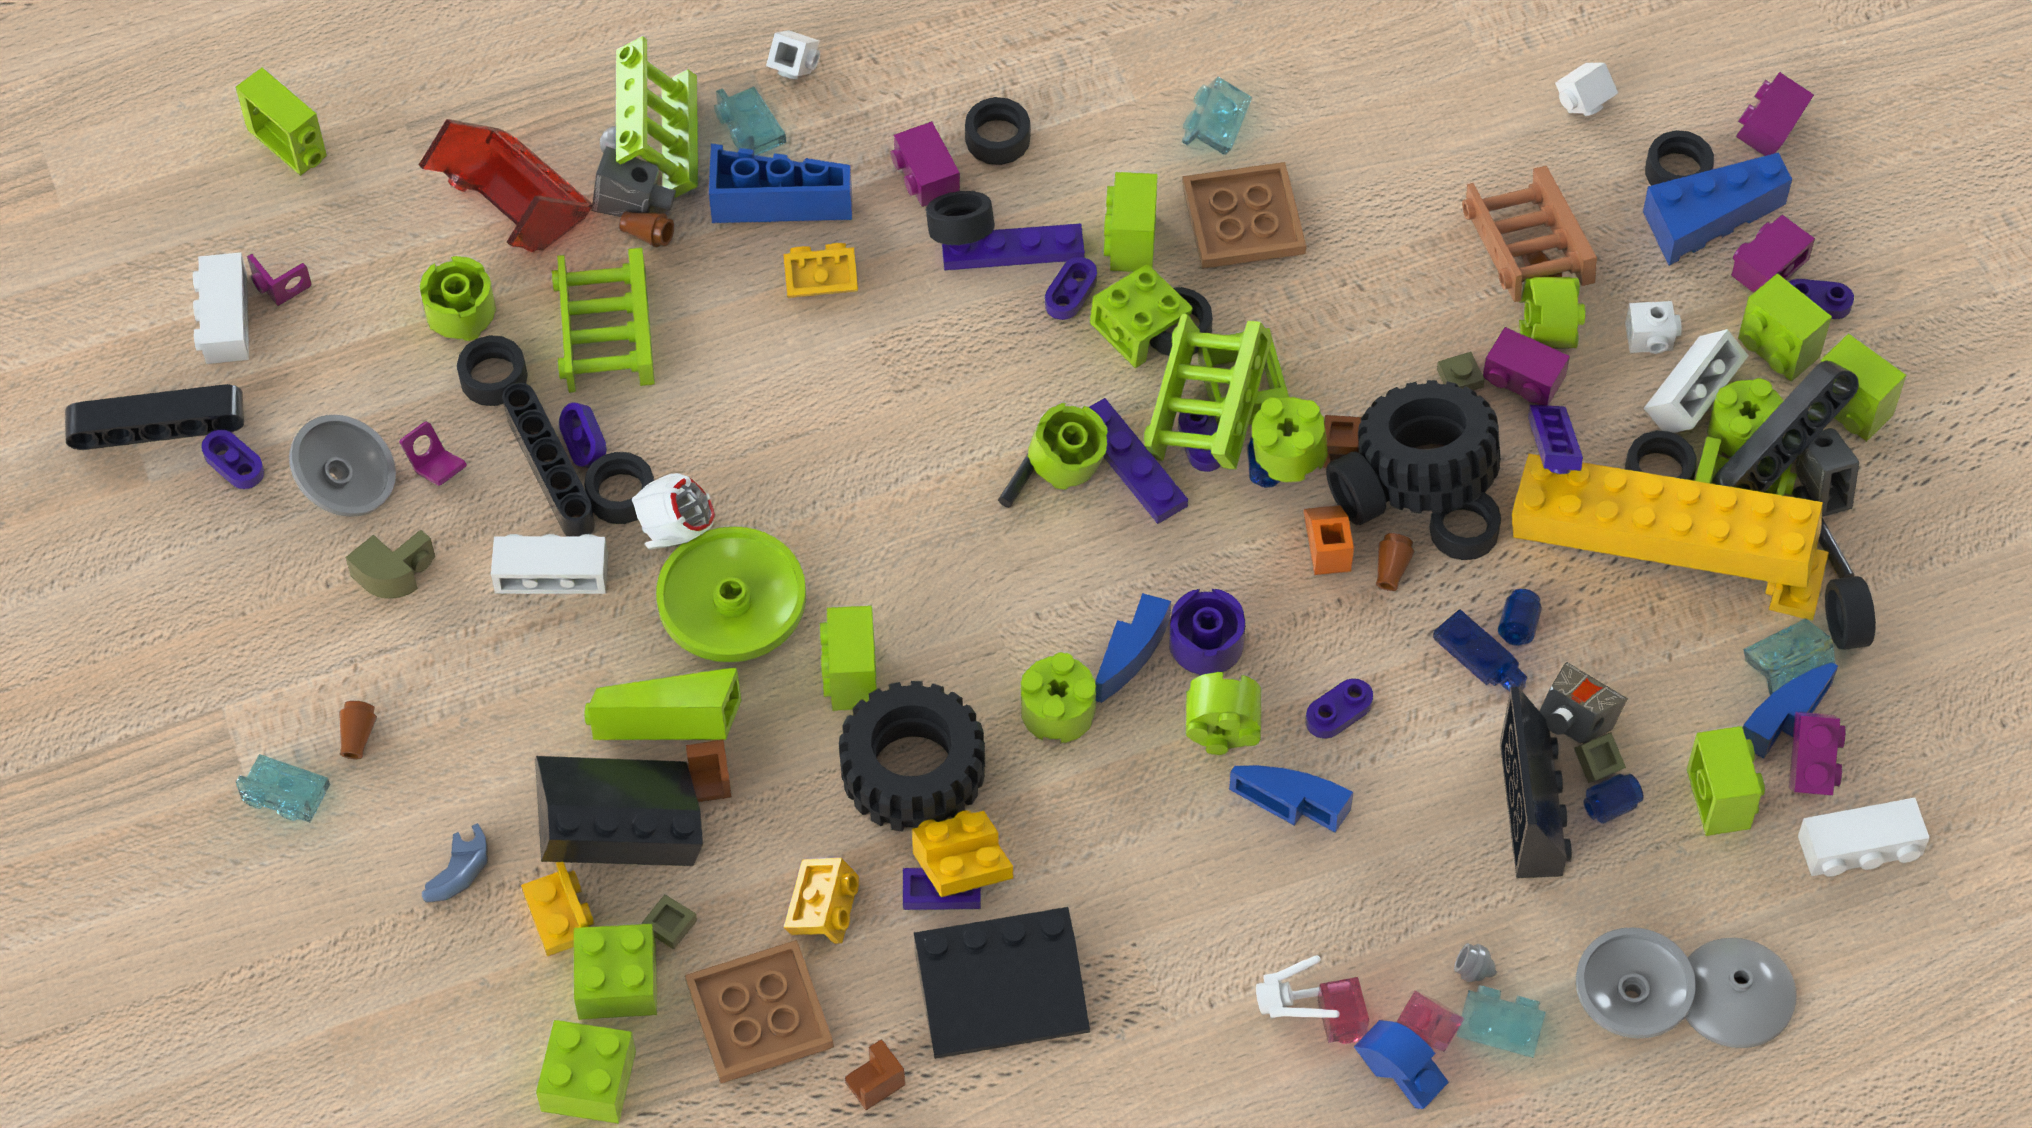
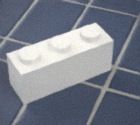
M242 253L199 256V271H193L195 292H199V300L193 301V309L196 322L200 321V329H194L195 348L197 351L202 350L206 364L249 360L247 271Z
M1728 329L1699 336L1646 404L1644 410L1662 431L1675 433L1693 429L1715 401L1719 389L1728 384L1749 355Z
M518 534L494 536L491 578L495 594H606L608 550L605 537H597L592 534H584L579 537H560L555 534L544 536H522Z
M1916 798L1804 818L1798 834L1811 876L1824 874L1828 877L1837 876L1848 869L1859 867L1865 870L1874 869L1883 863L1896 860L1902 863L1914 861L1923 856L1930 838Z

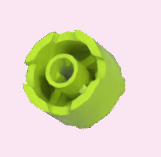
M453 256L451 257L452 261L442 263L437 267L435 263L432 264L422 275L419 286L427 323L431 330L447 338L471 341L477 339L481 335V331L485 330L494 318L496 306L491 281L481 263L469 257Z
M1570 277L1526 278L1522 284L1521 301H1519V303H1525L1524 320H1519L1520 334L1553 349L1577 348L1579 341L1578 325H1584L1585 305L1578 303L1579 279Z
M1762 378L1741 380L1719 389L1707 429L1708 437L1721 440L1718 451L1719 455L1722 456L1723 452L1732 457L1783 402V399L1772 388L1769 381Z
M1272 397L1262 403L1261 409L1256 413L1252 422V438L1257 464H1260L1261 468L1268 472L1270 478L1282 482L1305 480L1306 474L1313 472L1317 467L1320 470L1328 456L1324 417L1320 412L1319 406L1312 400L1296 397Z
M1061 403L1049 408L1041 417L1028 447V458L1037 474L1057 489L1066 490L1071 486H1078L1088 481L1097 471L1106 453L1107 427L1101 417L1087 406L1079 408L1076 406H1065L1066 403Z
M1059 652L1054 656L1036 661L1026 670L1021 680V718L1028 731L1043 740V737L1049 739H1061V743H1067L1080 738L1090 729L1095 715L1096 685L1095 679L1085 665L1079 660L1074 659L1071 654Z
M1223 672L1204 674L1193 679L1190 689L1186 691V736L1192 741L1206 746L1207 753L1215 755L1226 754L1228 749L1259 744L1261 740V687L1259 684L1245 675H1241V681L1223 679Z

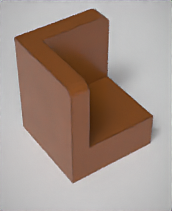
M1325 415L1324 422L1328 456L1323 468H1327L1328 463L1332 462V454L1346 455L1355 451L1359 453L1358 427L1362 417Z
M724 740L686 745L689 772L698 802L731 798Z
M882 1039L869 1047L870 1061L845 1077L846 1085L865 1110H868L905 1086L904 1068Z

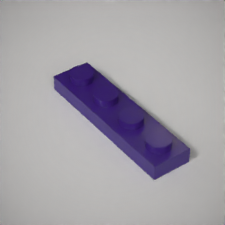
M1081 223L993 230L984 239L962 245L942 244L944 271L1066 262L1074 257L1085 258Z
M1104 398L1091 405L1089 408L1101 417L1108 430L1106 435L1107 450L1104 459L1155 522L1159 524L1187 508L1188 498L1107 399Z
M1530 404L1528 419L1544 469H1549V471L1557 474H1568L1571 470L1581 471L1583 456L1566 407Z

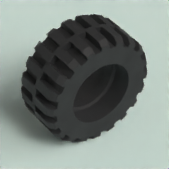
M1427 380L1426 384H1417V381L1407 383L1405 388L1399 389L1395 387L1387 392L1386 397H1378L1361 418V423L1358 427L1360 454L1370 463L1383 487L1386 503L1390 501V505L1396 509L1403 510L1408 508L1411 513L1422 514V511H1432V514L1442 513L1443 509L1451 508L1453 511L1462 508L1467 501L1472 503L1481 496V491L1485 493L1498 476L1501 458L1499 425L1496 413L1481 395L1477 396V393L1468 387L1461 389L1457 383L1448 381L1446 384H1438L1437 380ZM1428 444L1446 445L1435 449L1415 448L1421 445Z
M911 681V685L901 686L900 682L889 684V690L882 692L878 688L869 693V701L860 700L853 707V716L849 715L846 717L842 725L843 734L839 737L841 778L844 781V790L848 798L854 800L855 808L862 815L870 812L872 822L880 826L887 822L891 824V830L903 832L904 827L917 828L925 820L932 819L940 822L947 820L950 816L954 818L956 814L965 810V804L968 806L972 805L978 797V788L982 787L985 777L984 732L981 723L976 721L975 711L970 705L966 704L963 706V698L955 692H950L947 695L944 693L943 686L932 683L931 687H925L922 681ZM906 737H922L932 740L943 747L948 753L947 758L939 767L919 776L895 774L883 767L877 760L878 755L887 745Z

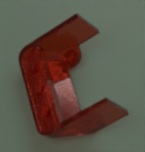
M446 119L419 163L422 169L446 174L449 177L448 183L457 190L466 192L469 189L481 193L517 225L508 238L507 243L512 247L524 248L530 252H535L536 250L543 251L582 222L593 207L586 197L521 141L499 128Z

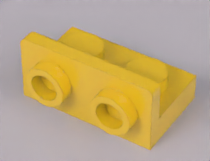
M846 243L825 245V250L811 251L810 246L790 248V253L783 254L787 298L858 291L854 247L846 248Z
M1816 549L1807 588L1767 582L1765 594L1772 596L1769 610L1813 621L1829 552Z
M842 858L803 859L784 929L791 935L825 934L834 944H842L846 929L850 924V912L854 897L859 889L858 874Z
M564 862L555 863L556 873L521 885L523 895L547 957L574 947V928H584L595 924L588 903L580 904L576 895L582 892L575 870L567 872Z

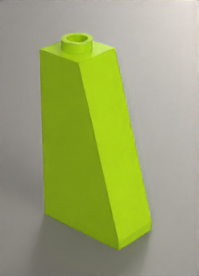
M726 668L596 688L590 703L585 705L586 725H591L593 740H726L742 701L737 668Z

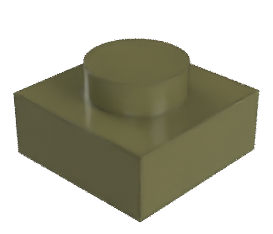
M1472 352L1438 361L1437 371L1443 384H1446L1447 381L1457 383L1459 388L1468 387L1473 391L1484 388L1485 379Z
M1612 732L1574 747L1588 783L1626 768Z
M664 894L643 920L642 924H652L655 938L675 949L696 923L697 916L696 913Z

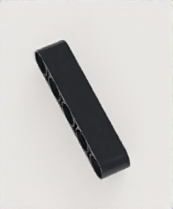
M1826 360L1820 362L1716 473L1711 484L1765 493L1854 397L1859 386L1856 374L1833 361Z
M518 382L511 384L504 390L502 396L507 422L562 531L567 537L591 534L594 531L595 523L590 499L535 391L526 383ZM561 487H567L566 489L558 490ZM574 515H582L577 518H572V516Z
M230 384L76 402L68 405L65 409L66 444L76 450L204 436L216 430L234 432L241 429L244 425L243 392L239 387Z

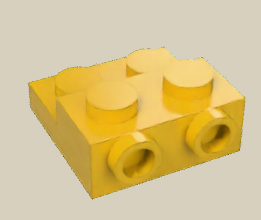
M964 810L956 814L952 819L940 822L929 819L923 821L917 828L912 829L913 855L941 897L1013 879V865L999 846L998 831L985 811L972 813L971 811Z

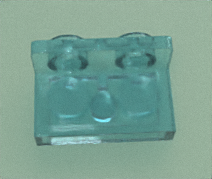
M1220 77L1215 78L1208 86L1203 84L1193 100L1197 104L1196 108L1190 112L1183 124V129L1186 132L1182 143L1188 146L1197 138L1226 155L1233 147L1252 97Z
M754 86L728 97L723 88L716 91L717 104L714 105L716 116L721 124L727 123L733 143L738 149L741 147L754 150V155H759L786 143L785 132Z
M1806 618L1743 649L1745 661L1767 678L1770 695L1792 679L1814 668L1831 662L1835 664L1832 638Z
M261 754L258 755L248 776L239 775L236 780L241 799L249 806L258 809L266 807L277 811L280 816L288 820L295 821L298 818L309 823L330 786L327 777Z
M1482 985L1478 986L1477 992L1468 990L1456 1036L1534 1058L1546 1011L1538 1009L1540 1002L1518 995L1515 1003L1500 999L1502 991Z

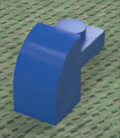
M1379 1020L1354 1046L1374 1075L1377 1077L1393 1078L1414 1108L1424 1109L1449 1083L1432 1060V1057L1436 1054L1433 1049L1414 1031L1400 1023Z

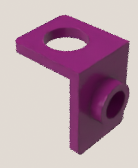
M253 254L247 256L253 284L261 294L266 292L277 306L310 288L312 285L308 268L304 263L273 280ZM298 276L301 277L295 287L285 289L291 279Z
M427 421L420 424L399 441L415 472L438 486L444 484L467 466L465 460L444 449L431 423ZM422 435L428 436L430 440L429 449L422 455H416L413 450L415 440Z

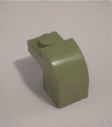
M420 530L394 552L375 535H372L345 558L350 576L366 591L377 597L392 599L409 595L417 590L414 575L429 567L435 558L431 538Z

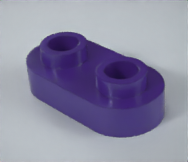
M1074 257L1063 265L1045 293V309L1051 317L1066 320L1074 317L1079 312L1097 283V267L1090 259ZM1076 278H1082V279H1084V280H1083V281H1077V280H1075V279H1076Z
M1793 279L1789 281L1790 284L1831 315V319H1842L1852 309L1854 294L1845 284L1808 279Z
M575 402L567 404L560 414V432L573 462L577 466L590 468L593 462L606 455L605 439L589 406Z
M1190 413L1179 414V432L1213 435L1217 432L1218 425L1214 416ZM1193 418H1199V419H1202V420H1200V421H1193L1192 419H1193ZM1184 447L1189 462L1195 469L1210 472L1221 466L1211 454V450L1205 451L1203 449Z
M216 430L209 433L203 439L201 449L205 461L234 487L249 489L262 481L264 468L260 457L233 433L227 430ZM220 451H227L223 455H217ZM244 472H250L249 474L241 475Z
M1356 678L1347 679L1313 701L1307 708L1305 722L1308 731L1322 739L1338 735L1369 713L1373 703L1372 688L1365 681ZM1355 692L1360 694L1361 696L1354 698L1351 697L1349 693ZM1321 712H1328L1331 716L1324 718L1319 714Z

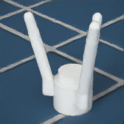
M1316 955L1277 973L1264 975V983L1256 984V995L1261 1014H1270L1271 1018L1283 1016L1337 1018L1340 1015L1338 1010L1289 1008L1287 1006H1292L1293 1000L1351 991L1353 986L1350 983L1292 991L1289 982L1282 983L1281 980L1319 963L1321 958Z

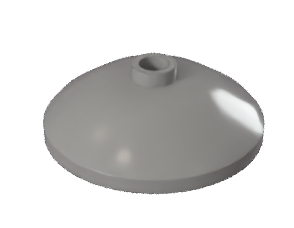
M343 415L320 416L305 424L293 439L289 453V463L293 478L302 493L323 510L340 516H361L379 508L391 494L396 478L393 456L381 436L365 423ZM330 473L334 474L337 479L333 478Z
M1620 928L1599 936L1583 952L1577 967L1576 990L1584 1010L1598 1025L1623 1037L1651 1038L1672 1030L1688 1014L1695 995V975L1687 956L1673 941L1664 935L1648 929ZM1634 991L1639 997L1630 998L1625 992Z
M1721 938L1700 946L1688 957L1694 971L1696 987L1691 1008L1685 1018L1703 1037L1727 1047L1750 1048L1771 1041L1786 1028L1795 1009L1796 987L1788 967L1773 951L1751 940ZM1742 977L1747 983L1738 984L1734 978Z

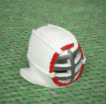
M679 473L663 476L646 485L636 496L632 497L642 530L652 539V541L644 543L648 549L672 547L689 542L712 527L715 512L710 501L711 497L709 493H705L689 476ZM698 522H701V523H702V524L697 525V526H692L693 524L698 523Z

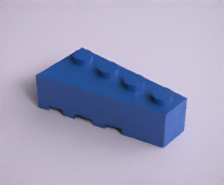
M711 143L709 201L712 223L852 220L851 167L847 164L808 158L803 162L790 160L787 155L774 153L773 158L754 155V150L739 148L738 152L723 150V145Z
M1778 152L1648 186L1643 213L1670 266L1679 261L1680 256L1690 251L1695 253L1704 248L1706 243L1720 235L1723 238L1733 233L1735 227L1745 222L1750 224L1786 205L1792 177Z

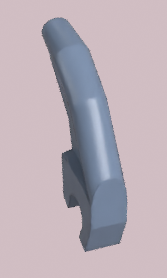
M478 823L472 825L475 835L472 841H463L459 832L453 834L452 856L449 865L444 871L425 884V890L422 891V898L425 902L448 900L467 889L488 863L487 842Z

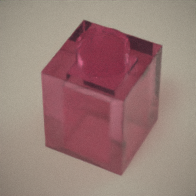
M1358 977L1319 984L1317 999L1319 1009L1338 1010L1340 1013L1337 1018H1322L1328 1043L1339 1041L1343 1044H1349L1364 1037L1368 1031L1369 1016Z
M1415 990L1396 1022L1414 1031L1430 1047L1445 1052L1463 1022L1464 1017L1436 999Z

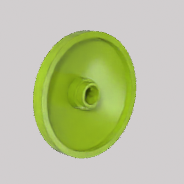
M747 527L711 529L693 540L681 544L664 563L656 586L659 616L670 637L683 649L698 657L718 662H740L754 659L780 646L797 628L806 604V586L803 570L792 551L780 540L765 532Z

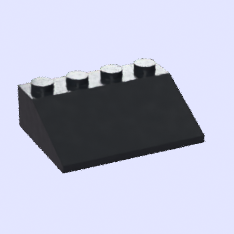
M1511 687L1500 739V750L1516 878L1563 876L1565 863L1571 862L1572 847L1570 838L1564 839L1563 827H1567V809L1565 804H1559L1558 793L1563 791V778L1561 770L1555 771L1554 760L1558 759L1557 737H1551L1546 723L1547 720L1519 687Z
M536 756L535 770L541 862L694 866L703 846L700 807L687 761Z
M1068 907L914 932L915 957L934 1059L1090 1033L1076 941Z

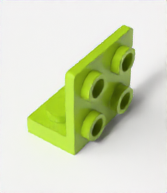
M1146 264L1093 296L1090 324L1134 368H1137L1147 360L1150 339L1178 323L1181 314L1191 315L1192 306L1150 265Z

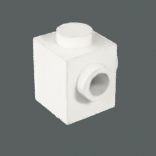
M790 30L777 32L774 34L766 66L779 70V75L791 79H798V76L810 74L817 67L820 59V51L817 50L819 40Z
M1585 63L1555 82L1560 93V102L1567 109L1568 113H1583L1584 116L1595 114L1603 108L1602 104L1618 94L1605 63Z
M1672 301L1629 303L1625 327L1630 353L1650 352L1657 354L1664 351H1673L1676 336H1681L1682 326L1680 315H1674Z

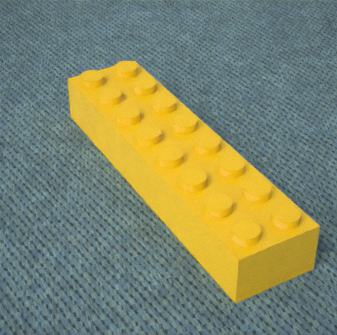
M1528 453L1512 510L1513 538L1807 588L1822 526L1823 502L1582 462L1581 471L1571 470L1568 474H1557L1549 471V469H1544L1540 455Z

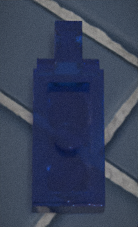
M1461 609L1434 630V640L1486 686L1489 683L1494 686L1500 683L1509 692L1511 687H1519L1521 690L1525 689L1527 676L1518 668L1519 662L1507 649Z

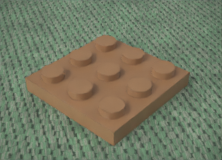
M1285 162L1182 176V187L1202 269L1306 254V242Z
M797 940L685 975V981L720 1084L834 1048L832 1036Z

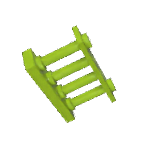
M641 36L616 50V162L621 165L639 155L647 162L656 165L662 171V186L676 190V198L698 187L697 75L687 69L672 78L667 76L647 61V39ZM647 78L662 88V99L647 89ZM647 106L662 116V126L647 116ZM647 134L662 143V154L647 144Z
M642 248L628 249L629 263H624L623 267L567 272L565 256H557L558 270H552V283L554 292L560 291L564 357L558 358L559 378L567 380L569 393L576 392L575 374L631 369V372L639 373L640 386L655 385L646 271ZM624 281L625 285L631 284L632 292H625V296L570 301L569 299L570 286ZM627 310V314L633 313L634 321H628L627 325L573 331L571 328L572 315ZM628 339L629 343L636 342V350L629 351L630 355L574 360L573 345Z
M1181 314L1179 324L1172 333V348L1152 420L1144 432V446L1159 461L1164 460L1168 445L1211 450V454L1223 468L1237 469L1272 336L1261 322L1248 320L1245 331L1240 336L1201 333L1189 315ZM1195 346L1239 352L1236 364L1231 369L1190 365ZM1186 379L1229 384L1226 399L1222 402L1181 398ZM1177 412L1220 417L1217 432L1213 435L1172 431Z

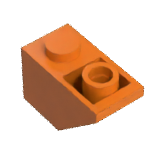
M1341 505L1304 509L1314 575L1351 572L1354 546L1349 518Z

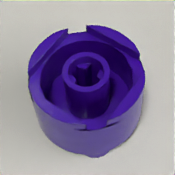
M1200 589L1192 590L1184 594L1172 609L1169 636L1170 652L1179 665L1190 672L1199 674V676L1215 672H1225L1238 662L1244 649L1246 623L1243 608L1235 597L1223 590L1212 589V592H1199Z

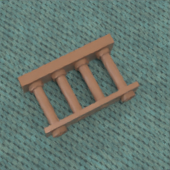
M1547 165L1533 168V183L1529 184L1528 188L1482 199L1474 183L1467 184L1466 199L1462 201L1464 216L1467 220L1473 222L1498 270L1502 289H1508L1514 302L1521 301L1522 282L1526 278L1545 277L1569 271L1571 274L1575 273L1581 286L1595 283L1597 257ZM1532 202L1534 205L1538 204L1541 210L1495 222L1489 213L1490 211ZM1543 224L1545 227H1550L1553 234L1507 245L1501 234ZM1552 248L1562 250L1566 256L1518 268L1514 257Z

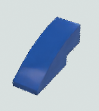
M1142 593L1132 624L1117 620L1095 681L1097 702L1102 703L1118 692L1150 659L1169 624L1171 613L1170 600Z
M1831 662L1792 679L1772 693L1755 709L1742 728L1746 740L1750 739L1752 741L1756 755L1764 759L1782 731L1793 737L1795 712L1813 713L1833 684L1838 665Z
M1259 765L1234 766L1230 772L1229 790L1294 826L1300 817L1304 815L1336 833L1351 811L1352 791L1334 782L1308 773Z

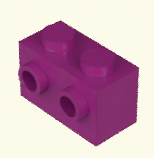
M1781 72L1777 74L1772 82L1765 79L1754 95L1759 100L1754 107L1749 104L1739 118L1738 122L1743 126L1736 137L1764 156L1776 153L1785 142L1814 94Z
M932 121L894 134V150L890 151L893 164L897 170L902 169L905 175L904 182L910 196L916 195L921 207L927 206L929 202L938 196L960 191V172Z
M1782 214L1772 224L1770 222L1765 223L1753 241L1749 244L1743 243L1733 255L1735 262L1731 276L1753 293L1777 273L1787 280L1810 259L1815 238Z
M1504 327L1486 356L1483 377L1492 385L1521 395L1531 403L1549 405L1566 377L1570 356Z
M1795 712L1789 788L1792 791L1833 796L1834 786L1840 787L1842 764L1836 763L1838 748H1844L1846 735L1845 726L1840 725V718L1829 714Z

